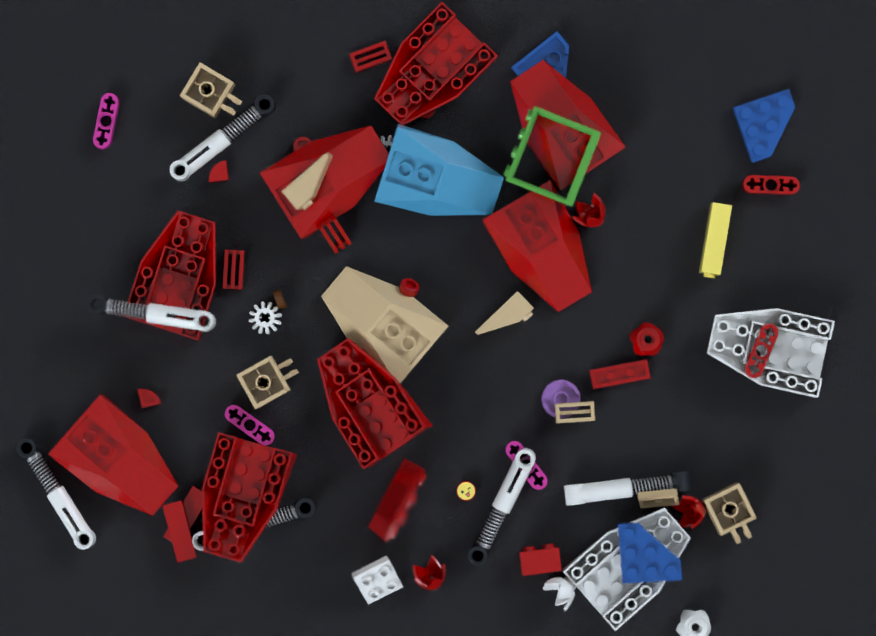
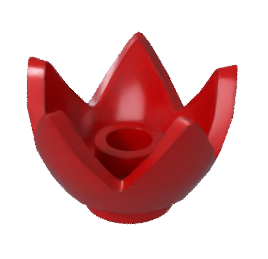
M596 193L592 196L591 204L576 201L579 217H572L576 222L586 227H598L604 222L605 204Z
M644 322L629 334L636 355L654 356L660 352L664 341V334L652 323ZM646 336L651 337L652 340L650 343L645 342L644 339Z
M682 495L683 499L679 501V505L671 507L683 514L678 523L681 527H691L694 529L703 521L706 507L698 498Z
M433 555L430 556L426 568L413 564L414 581L424 589H438L445 579V564L441 566Z

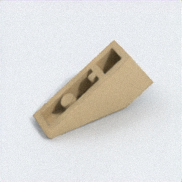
M331 153L324 154L282 191L297 210L302 208L306 210L314 203L312 200L319 191L333 157Z
M517 291L475 333L479 335L518 323L521 320L525 322L533 315L531 312L533 307Z

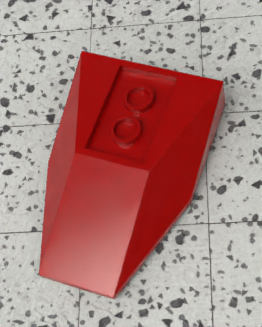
M441 2L400 44L374 99L400 125L404 126L458 98L498 59V55L488 45L481 43L456 18V15Z
M544 60L510 81L522 128L526 129L529 121L525 119L529 109L534 110V107H538L601 132L585 174L625 148V145L593 100ZM540 115L537 116L527 144L557 190L561 191L573 183L591 135Z
M367 126L311 141L263 170L260 174L300 238L305 239L320 230L317 225L332 215L337 219L356 206L385 169L389 152L373 127ZM331 153L333 157L319 191L312 200L314 203L306 210L303 208L297 210L282 191L324 154Z
M551 180L539 186L542 189L558 194ZM531 191L482 220L510 270L557 312L592 293L580 234L562 202Z
M177 211L142 258L128 304L131 302V304L135 303L136 305L138 303V305L141 304L143 306L145 304L146 306L149 303L208 312L216 286V223ZM132 316L129 318L200 341L203 332L148 323L146 318L144 320L142 318L139 319V317L137 319L136 317L132 318ZM176 316V319L194 321L192 317ZM203 316L200 320V324L203 327L207 316Z
M347 338L317 359L332 420L363 469L373 466L433 426L396 377L350 338Z
M105 395L97 397L48 454L95 492L152 516L179 486L149 434Z
M218 432L202 487L204 552L242 563L277 511L297 454Z
M406 458L403 459L368 526L385 541L395 537L399 528L397 524L402 525L407 516V513L404 511L407 505L412 506L417 497L414 492L418 485H422L427 475L424 473L425 469Z

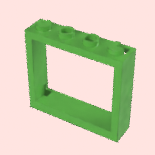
M534 107V110L529 109L525 119L529 121L526 129H521L518 137L521 143L519 147H514L511 155L514 158L512 166L507 165L504 176L507 177L506 181L572 206L601 132L538 107ZM538 115L591 135L567 198L514 178Z

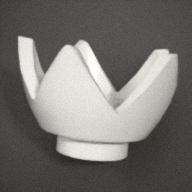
M562 577L549 579L545 582L543 590H558L555 606L567 603L564 607L566 611L574 599L575 585L568 577L564 579Z
M683 610L681 622L678 624L676 631L680 636H709L711 632L709 617L703 610ZM695 623L699 625L696 631L692 630V625Z

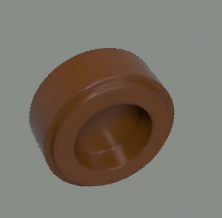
M281 290L274 291L273 295L279 309L286 308L287 305Z

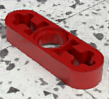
M750 175L743 180L742 187L745 192L751 194L792 195L799 190L800 183L797 178L789 176ZM751 179H753V183H760V179H763L762 190H759L761 186H754L753 190H751L747 183ZM768 180L776 182L775 190L770 191L766 188ZM780 180H783L782 184H788L789 181H792V184H795V188L789 191L788 187H782V191H779Z
M765 324L759 330L744 367L745 374L750 378L759 377L766 366L778 337V329L773 324ZM772 328L771 332L774 335L769 336L767 342H771L770 346L765 342H760V338L765 340L766 333H764V330ZM759 345H763L767 349V353L763 357L756 354V348ZM754 356L758 360H763V363H757L756 368L759 369V371L751 374L749 366H753L756 361L752 360V357Z

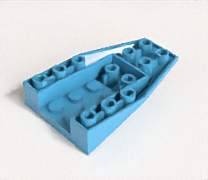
M398 124L374 202L430 216L492 215L504 177L456 142Z

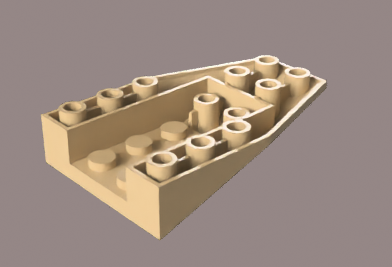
M347 266L321 296L346 338H350L395 376L400 384L448 328L447 324L414 297L403 295L399 291V287Z

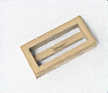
M594 401L555 403L556 423L595 421ZM590 405V409L559 411V407ZM591 413V417L560 419V415Z
M677 489L638 492L640 508L679 505Z

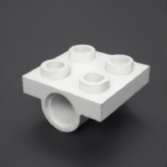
M387 556L351 573L367 604L403 587Z

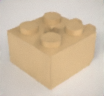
M202 63L198 64L180 94L183 100L214 118L217 117L221 109L233 116L236 112L233 108L224 105L227 99L238 105L242 103L240 99L231 95L235 87L234 82ZM208 86H210L212 92L205 95V87L208 89Z
M270 356L237 374L255 409H259L291 391L286 380L298 374V370H292L284 376L280 369L291 365L293 362L291 358L277 365L273 356ZM262 377L269 380L266 388L259 385Z
M740 483L731 484L701 499L719 535L722 536L731 532L736 544L741 543L740 537L735 529L741 526L744 535L748 539L752 537L746 523L756 519V516ZM727 504L733 506L730 514L725 512Z

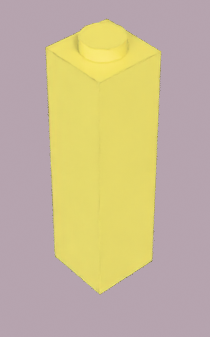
M715 202L710 204L699 273H704L703 277L715 279V275H721L732 205Z

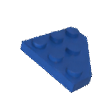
M557 31L512 66V70L519 76L544 60L566 78L569 45Z
M789 89L733 108L751 163L772 156L795 109Z
M638 522L618 523L622 583L682 580L681 559L673 554Z

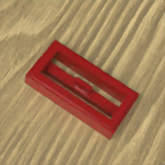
M386 41L349 54L356 73L392 60ZM384 47L382 51L355 60L356 56ZM384 54L387 55L386 57L372 61L362 66H357V64L365 62L367 60L376 58Z
M334 215L317 225L335 254L339 252V248L344 249L345 244H352ZM333 221L335 223L338 230L344 237L342 241L336 234L330 222ZM327 225L330 232L338 242L337 244L334 245V243L326 233L325 229L323 228L324 226Z
M225 250L223 289L243 290L244 250ZM229 254H232L231 285H227ZM236 255H240L238 285H235Z

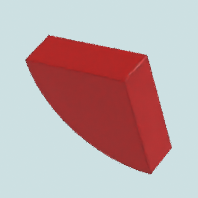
M226 160L217 163L212 168L209 175V183L229 180Z
M137 389L142 408L162 404L160 398L153 391Z

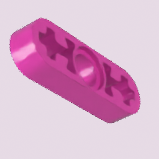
M106 93L101 98L93 136V143L99 149H107L112 143L120 104L118 97L113 93ZM110 97L115 101V104L110 106V111H114L113 114L103 112V109L108 110V104L105 101L109 100ZM104 116H110L112 119L111 124L107 127L101 124V119ZM99 128L110 130L109 133L105 132L104 137L107 139V143L104 142L103 145H100L98 138H102L103 134L102 131H99Z
M231 405L226 409V419L262 445H269L274 441L275 434L273 430L240 406ZM238 409L237 414L243 417V414L247 415L242 420L241 425L237 423L240 421L238 418H230V410ZM248 419L253 420L256 424L252 431L245 429L244 424ZM259 425L263 427L260 431L263 433L268 431L270 433V441L265 440L263 442V437L259 433H257V436L253 435L258 430Z
M511 441L506 446V453L512 462L516 454L509 453L511 451L510 446L518 445L520 447L518 452L524 448L518 441ZM526 454V456L520 458L521 462L523 460L531 461V457L529 454ZM534 463L530 473L537 468L538 472H535L538 477L542 476L544 478L542 480L543 484L541 486L539 484L534 485L535 479L532 475L530 478L527 477L526 480L534 489L541 490L547 485V477L539 466Z

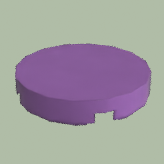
M556 380L548 384L543 390L541 398L544 409L553 417H556L555 403L580 402L581 400L577 387L566 380ZM579 406L559 407V411L577 410ZM573 414L560 415V418H567Z

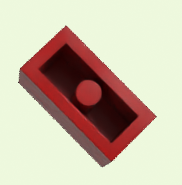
M554 543L543 544L542 548L535 549L534 546L523 547V551H519L522 576L562 571L559 547L554 546Z

